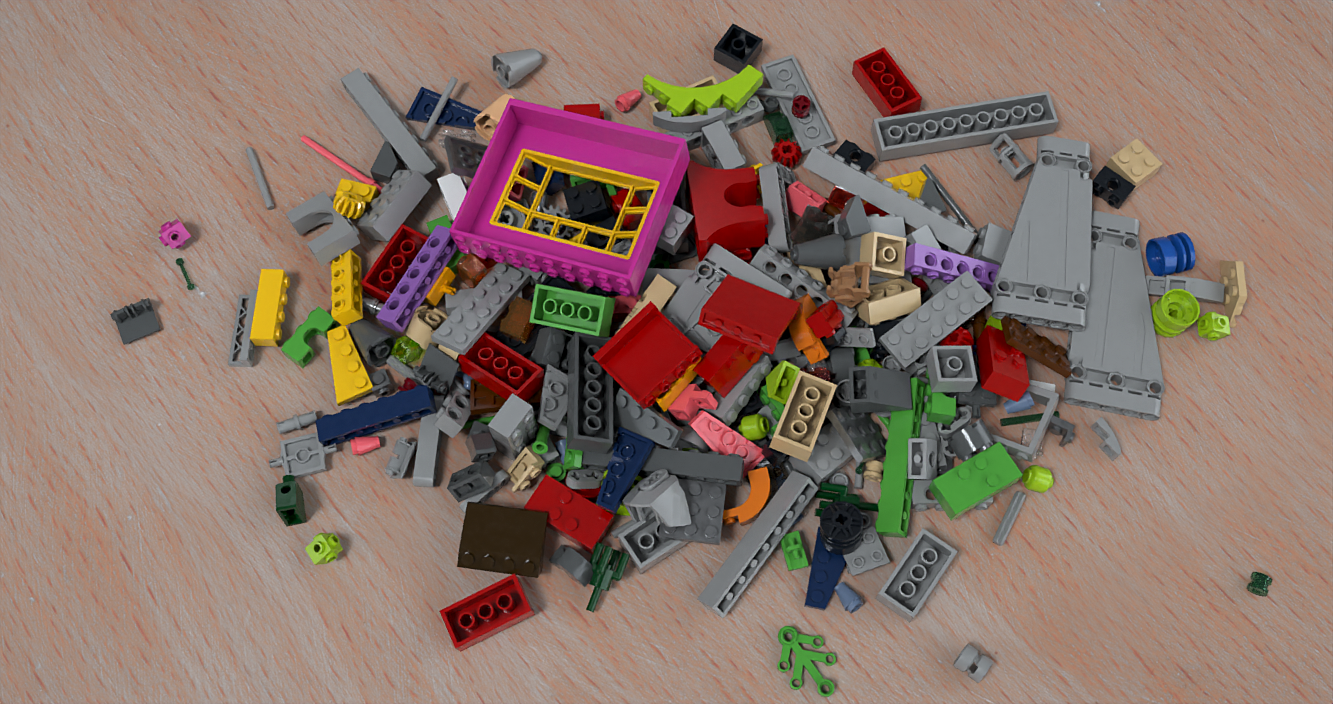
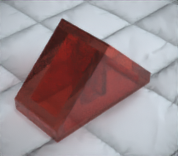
M836 185L826 203L844 209L846 202L856 195Z

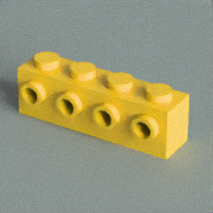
M350 249L331 260L330 267L332 276L331 315L335 321H338L343 326L363 318L362 286L360 284L362 282L361 258Z
M261 269L250 340L255 346L278 347V342L282 338L281 323L285 320L283 310L288 300L286 290L290 286V277L282 269Z

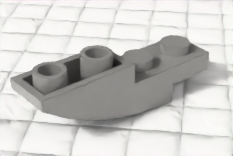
M1146 275L1145 277L1148 296L1162 297L1169 290L1183 289L1190 292L1199 302L1223 303L1225 284L1171 275H1166V277Z

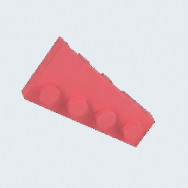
M703 410L688 423L712 451L718 452L720 455L728 456V454L733 453L743 457L745 463L743 478L748 474V471H751L764 458L762 454L763 449Z

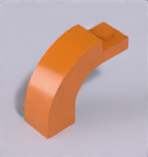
M808 293L794 300L801 304L796 320L792 319L788 327L798 351H803L812 365L827 358L829 353L820 338L815 336L813 329L806 322L807 318L817 309Z
M767 467L747 472L751 485L750 495L742 505L723 511L722 523L724 525L733 524L737 519H739L741 526L747 525L756 520L768 505L771 496V480Z

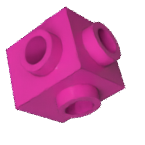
M178 219L164 223L160 227L161 230L158 231L161 234L159 237L160 241L165 247L169 245L172 249L182 247L186 243L185 240L191 237Z

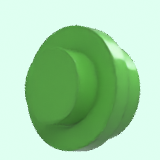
M553 463L547 468L546 474L561 482L566 476V470H563L564 466L562 464Z

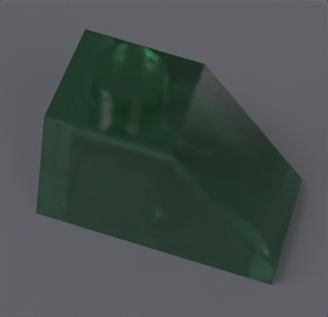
M778 111L763 116V121L773 145L775 142L779 143L781 139L786 142L789 138L790 142H792L793 129L786 115Z

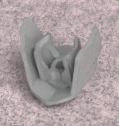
M666 469L657 470L641 480L622 500L633 522H643L645 517L654 512L658 524L664 522L668 527L691 524L685 493L679 485L678 478L675 475H669Z

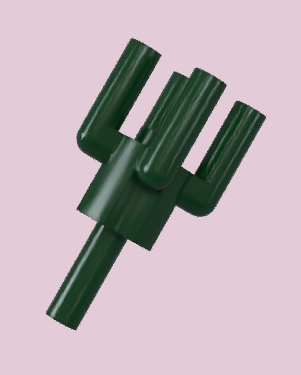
M821 482L820 490L825 491L817 490L815 493V498L833 500L832 502L820 500L819 508L821 509L815 508L814 516L817 517L821 516L823 509L829 504L837 501L851 503L861 510L879 512L878 504L860 501L858 495L848 493V487L845 485Z
M600 543L596 544L589 562L593 566L592 571L594 572L589 584L595 587L586 610L594 612L602 589L609 591L612 580H621L630 558L629 554L622 553L617 569L614 571L621 552Z

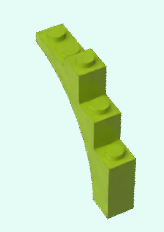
M748 65L729 80L716 85L691 88L670 85L647 74L643 78V89L648 95L657 98L661 104L667 105V111H671L672 117L688 116L693 109L701 115H707L709 108H718L721 104L726 109L737 113L762 85L763 73Z

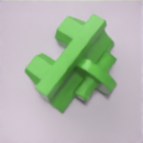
M799 531L785 534L780 540L788 571L808 567Z

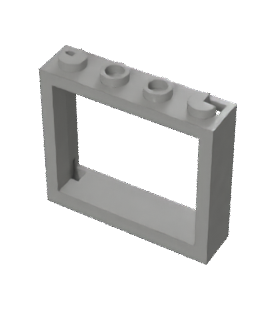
M1030 384L1026 391H1029L1033 401L1047 407L1029 447L993 434L991 435L994 438L993 443L996 444L1000 441L1008 454L1015 456L1020 461L1024 459L1032 462L1058 405L1059 394ZM966 405L965 408L972 413V407Z

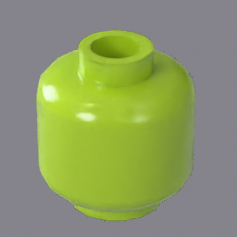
M759 413L743 417L741 425H739L740 435L749 441L765 438L770 430L768 419Z
M1031 465L1023 471L1022 482L1026 489L1044 493L1053 486L1054 478L1048 468Z

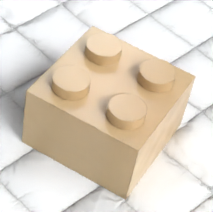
M1135 139L1110 157L1106 164L1108 168L1135 185L1134 190L1153 177L1162 165L1138 139Z
M879 232L861 235L859 262H869L872 264V270L870 271L872 276L888 279L904 276L907 238Z

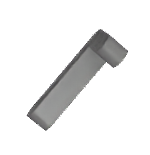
M776 162L759 167L764 213L768 214V225H766L768 229V243L781 254L790 252L793 249L785 189L796 182L792 170Z

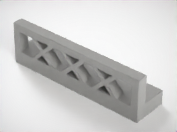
M250 290V295L239 294L228 361L229 367L253 366L256 346L250 340L258 290ZM244 300H249L247 310L243 308ZM246 317L245 327L243 328L240 322ZM243 334L242 345L240 346L237 341ZM240 352V361H234L235 355Z

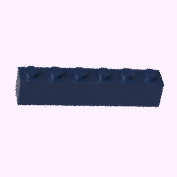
M417 385L414 389L399 391L389 397H380L374 402L361 403L358 407L352 409L347 408L333 415H324L321 419L315 420L318 439L324 446L337 445L355 439V437H362L437 413L433 391L427 385Z

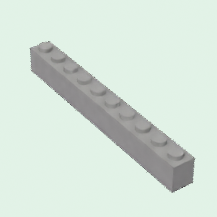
M824 146L812 147L803 167L854 195H860L861 199L889 214H896V217H904V222L916 229L927 224L936 240L962 254L968 253L978 233L974 232L975 228L968 224L963 226L957 223L958 219L951 215L947 217L942 215V210L934 206L930 208L924 205L925 201L918 197H915V199L909 197V192L901 188L899 190L892 187L893 184L884 179L880 181L876 179L877 175L874 173L861 171L859 165L853 162L848 164L844 161V157L828 153L829 149Z

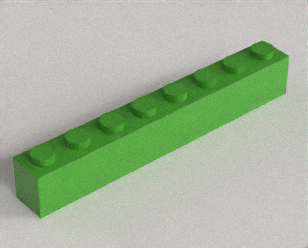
M910 378L912 410L890 411L889 435L885 445L886 458L883 462L884 473L880 483L881 496L878 501L879 512L875 522L876 532L884 537L907 538L914 479H908V438H919L926 385L918 378Z

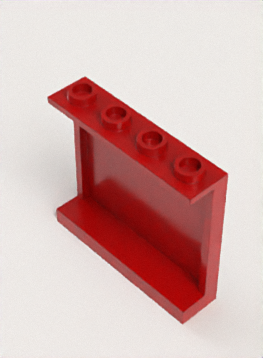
M728 274L702 307L698 325L773 355L783 332L792 319L796 320L801 303Z
M650 301L593 355V358L645 410L653 405L656 398L661 393L666 392L676 379L681 378L685 374L686 369L697 363L703 353L697 345H694Z

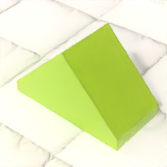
M782 360L765 377L768 397L786 405L800 368Z

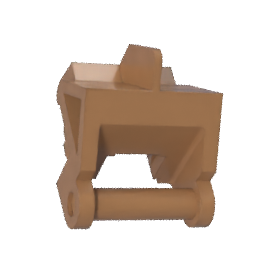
M855 262L850 266L843 265L838 272L834 271L833 267H829L828 275L832 280L831 285H827V295L830 298H835L836 302L850 308L861 302L863 298L870 297V290L868 289L872 264L869 262ZM862 276L861 288H858V279Z

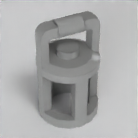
M1006 133L1000 134L989 148L998 163L1005 168L1014 181H1018L1026 176L1034 167V163L1026 157L1019 149V146ZM1005 140L1009 146L1002 148L999 154L996 148ZM1014 157L1021 166L1016 168L1010 159Z

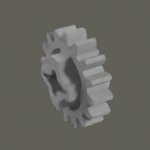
M550 205L548 210L545 207L541 210L545 214L570 219V214L565 215L566 209L560 211L559 206L553 209L552 205ZM534 218L533 223L536 225H534L533 230H538L537 233L549 236L553 227L550 224L553 222H542V219ZM561 225L556 238L569 239L571 236L569 233H572L573 228ZM565 229V231L561 235H559V231Z

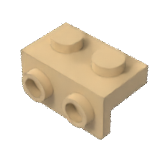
M531 445L523 449L506 471L515 484L511 489L514 493L528 489L531 485L530 481L541 473V468L545 464L544 460L533 451Z

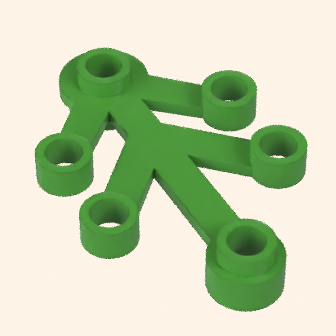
M791 626L781 628L778 633V640L783 646L777 669L781 673L787 672L790 668L788 661L790 649L796 654L793 678L789 682L790 688L793 690L801 688V675L804 666L818 685V694L822 697L831 696L834 692V684L828 679H823L811 660L823 662L826 666H832L836 662L835 655L833 653L823 654L803 650L799 643L810 644L814 649H820L823 645L822 637L798 634L797 630ZM789 633L792 639L786 640L784 635ZM819 639L821 644L819 646L814 645L813 640ZM827 656H831L833 658L832 663H828L826 661ZM780 663H786L787 669H781ZM798 680L800 685L794 687L792 681ZM823 685L828 686L829 692L824 693L821 687Z

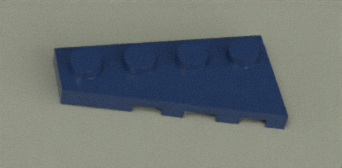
M421 87L406 115V119L428 123L442 95ZM448 98L436 124L475 130L476 124L474 119L482 111Z
M619 427V436L613 446L612 459L608 463V472L606 478L603 479L596 502L599 507L614 514L619 509L622 500L625 498L655 445L652 440L622 427Z
M819 526L804 607L824 611L846 561L843 555L831 553L823 546L820 540Z

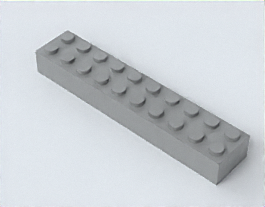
M1049 91L873 119L871 134L878 160L884 161L993 143L1002 133H1006L1012 140L1050 134L1054 132L1059 121Z

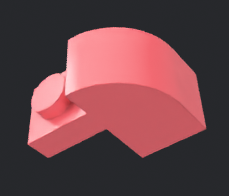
M689 384L668 410L677 420L691 421L696 416L699 408L716 410L718 402L711 392L701 390L697 384Z

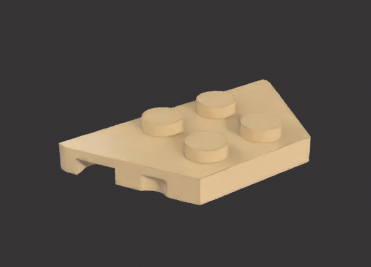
M1220 260V283L1225 284L1222 304L1225 306V315L1229 318L1230 328H1235V315L1241 314L1247 299L1244 265L1242 261Z

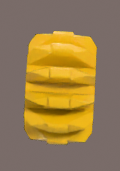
M346 190L338 191L333 202V208L337 213L353 219L361 218L366 207V201L362 196Z

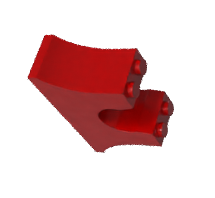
M693 160L689 161L686 169V189L690 213L694 216L693 231L699 262L704 259L714 243L729 252L743 248L762 247L765 244V238H768V229L765 227V225H768V214H764L763 206H756V199L760 198L759 188H757L760 185L759 174H755L754 167L715 169L702 166Z

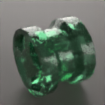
M1253 572L1251 574V582L1247 585V590L1255 595L1266 597L1269 593L1268 586L1272 584L1273 580L1263 573Z

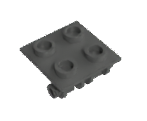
M149 298L141 299V301L135 304L131 303L130 306L126 305L124 308L117 311L114 310L110 314L113 321L116 322L124 345L161 330Z
M429 343L420 367L415 366L412 372L415 377L423 379L424 383L432 386L438 393L441 392L447 396L460 364Z

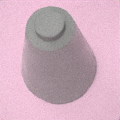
M534 48L498 53L491 58L492 70L497 72L498 76L496 79L503 88H509L541 64L542 55Z

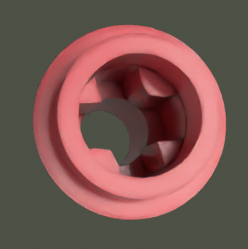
M634 89L617 96L615 100L617 109L621 112L628 111L641 98V93L639 90Z
M378 436L355 437V439L350 440L353 455L358 454L360 456L380 448Z

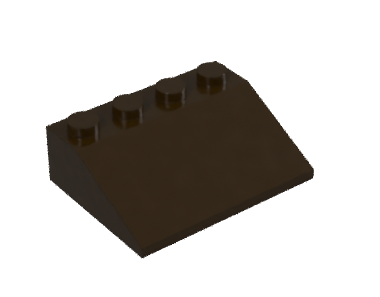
M467 502L457 567L504 574L515 573L519 576L538 578L543 566L548 512Z

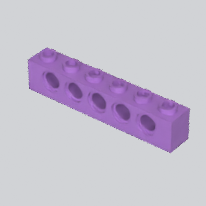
M440 225L435 227L376 316L385 327L402 333L412 319L416 308L421 305L458 248L449 233L450 228Z
M918 243L906 247L905 271H909L913 275H925L929 279H941L944 283H951L968 271L985 291H991L999 265Z

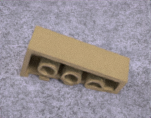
M657 274L617 332L650 301L663 313L665 303L667 301L670 303L676 294L674 292L676 286Z

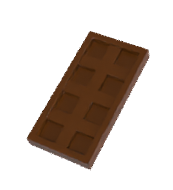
M1005 315L1000 320L1007 344L1065 378L1072 374L1066 350L1061 345H1055L1047 337L1038 335L1030 327L1026 328L1015 318L1011 319Z
M471 379V415L498 412L507 400L475 379ZM543 386L527 401L533 408L540 407Z

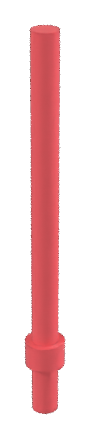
M306 135L301 137V141L362 183L376 186L379 194L382 193L381 189L383 187L378 185L376 180L366 177Z

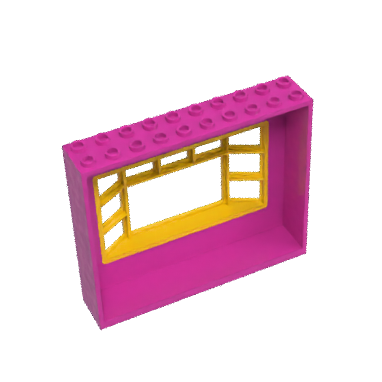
M510 98L449 233L462 253H473L483 259L488 257L499 263H510L517 268L525 267L536 273L540 271L547 273L551 277L559 276L570 282H581L588 287L596 286L607 292L615 291L626 297H636L690 161L686 139ZM525 158L547 168L541 185H537L518 175ZM558 171L630 189L614 229L608 230L538 212V206L553 172ZM515 181L537 191L530 209L508 199ZM653 190L646 207H630L636 191ZM504 205L527 215L522 229L497 222ZM644 214L637 231H620L626 215ZM533 218L554 223L549 236L528 230ZM561 225L582 230L577 243L556 238ZM592 232L610 237L605 250L583 245L587 234ZM634 238L627 256L611 252L617 239Z

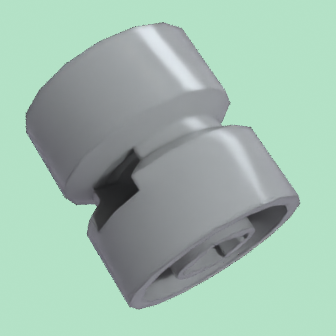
M849 379L841 380L837 384L832 402L838 408L850 406Z
M968 643L955 660L953 666L961 672L967 671L968 677L979 683L991 667L993 660L984 654L979 655L978 650Z

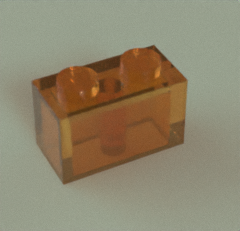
M472 253L462 256L456 264L461 280L470 289L475 288L488 274L486 267Z
M516 296L509 306L506 318H503L499 330L505 336L525 344L535 323L529 322L533 303Z

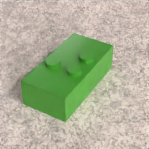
M536 284L529 322L594 336L609 337L616 298Z
M999 441L932 480L928 488L952 521L1015 484L1023 474Z

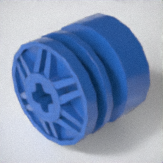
M1183 232L1168 235L1167 237L1150 239L1146 244V259L1154 276L1163 277L1174 272L1189 271L1195 265L1196 259L1193 243L1189 236Z

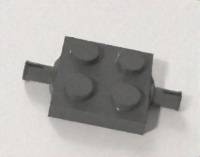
M973 354L977 383L971 392H956V403L972 407V418L976 417L978 419L981 418V407L994 408L997 402L995 393L981 387L978 356Z

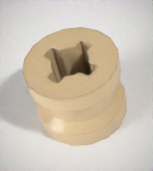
M875 460L867 461L865 465L867 469L863 473V478L872 482H881L883 479L882 472L884 471L883 463Z

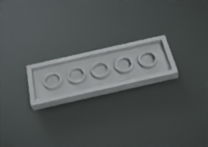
M794 54L761 65V71L770 89L796 92V96L804 95L810 100L808 115L804 118H797L791 112L793 99L776 97L779 101L778 106L797 146L801 147L802 155L810 153L812 147H819L820 145L827 147L835 144L836 140Z
M498 262L431 335L432 341L465 355L530 281V275Z
M966 271L881 336L878 341L904 370L929 351L932 346L938 344L983 309L993 299L973 276Z

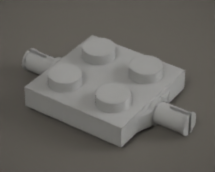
M317 432L280 441V457L269 460V466L272 468L282 465L285 475H293L295 478L327 471L326 454L337 452L336 444L328 446L321 444Z

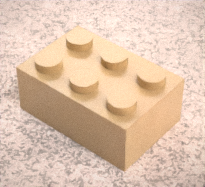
M902 277L873 284L868 289L870 290V297L863 298L854 308L858 311L856 316L870 325H878L882 321L894 320L904 314L910 315L921 306L920 288Z

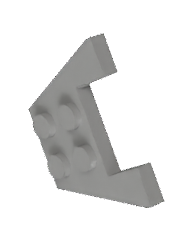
M715 274L703 285V288L710 295L721 284L718 276ZM673 314L668 318L694 345H697L705 353L723 335L698 325L699 317L688 328H685Z

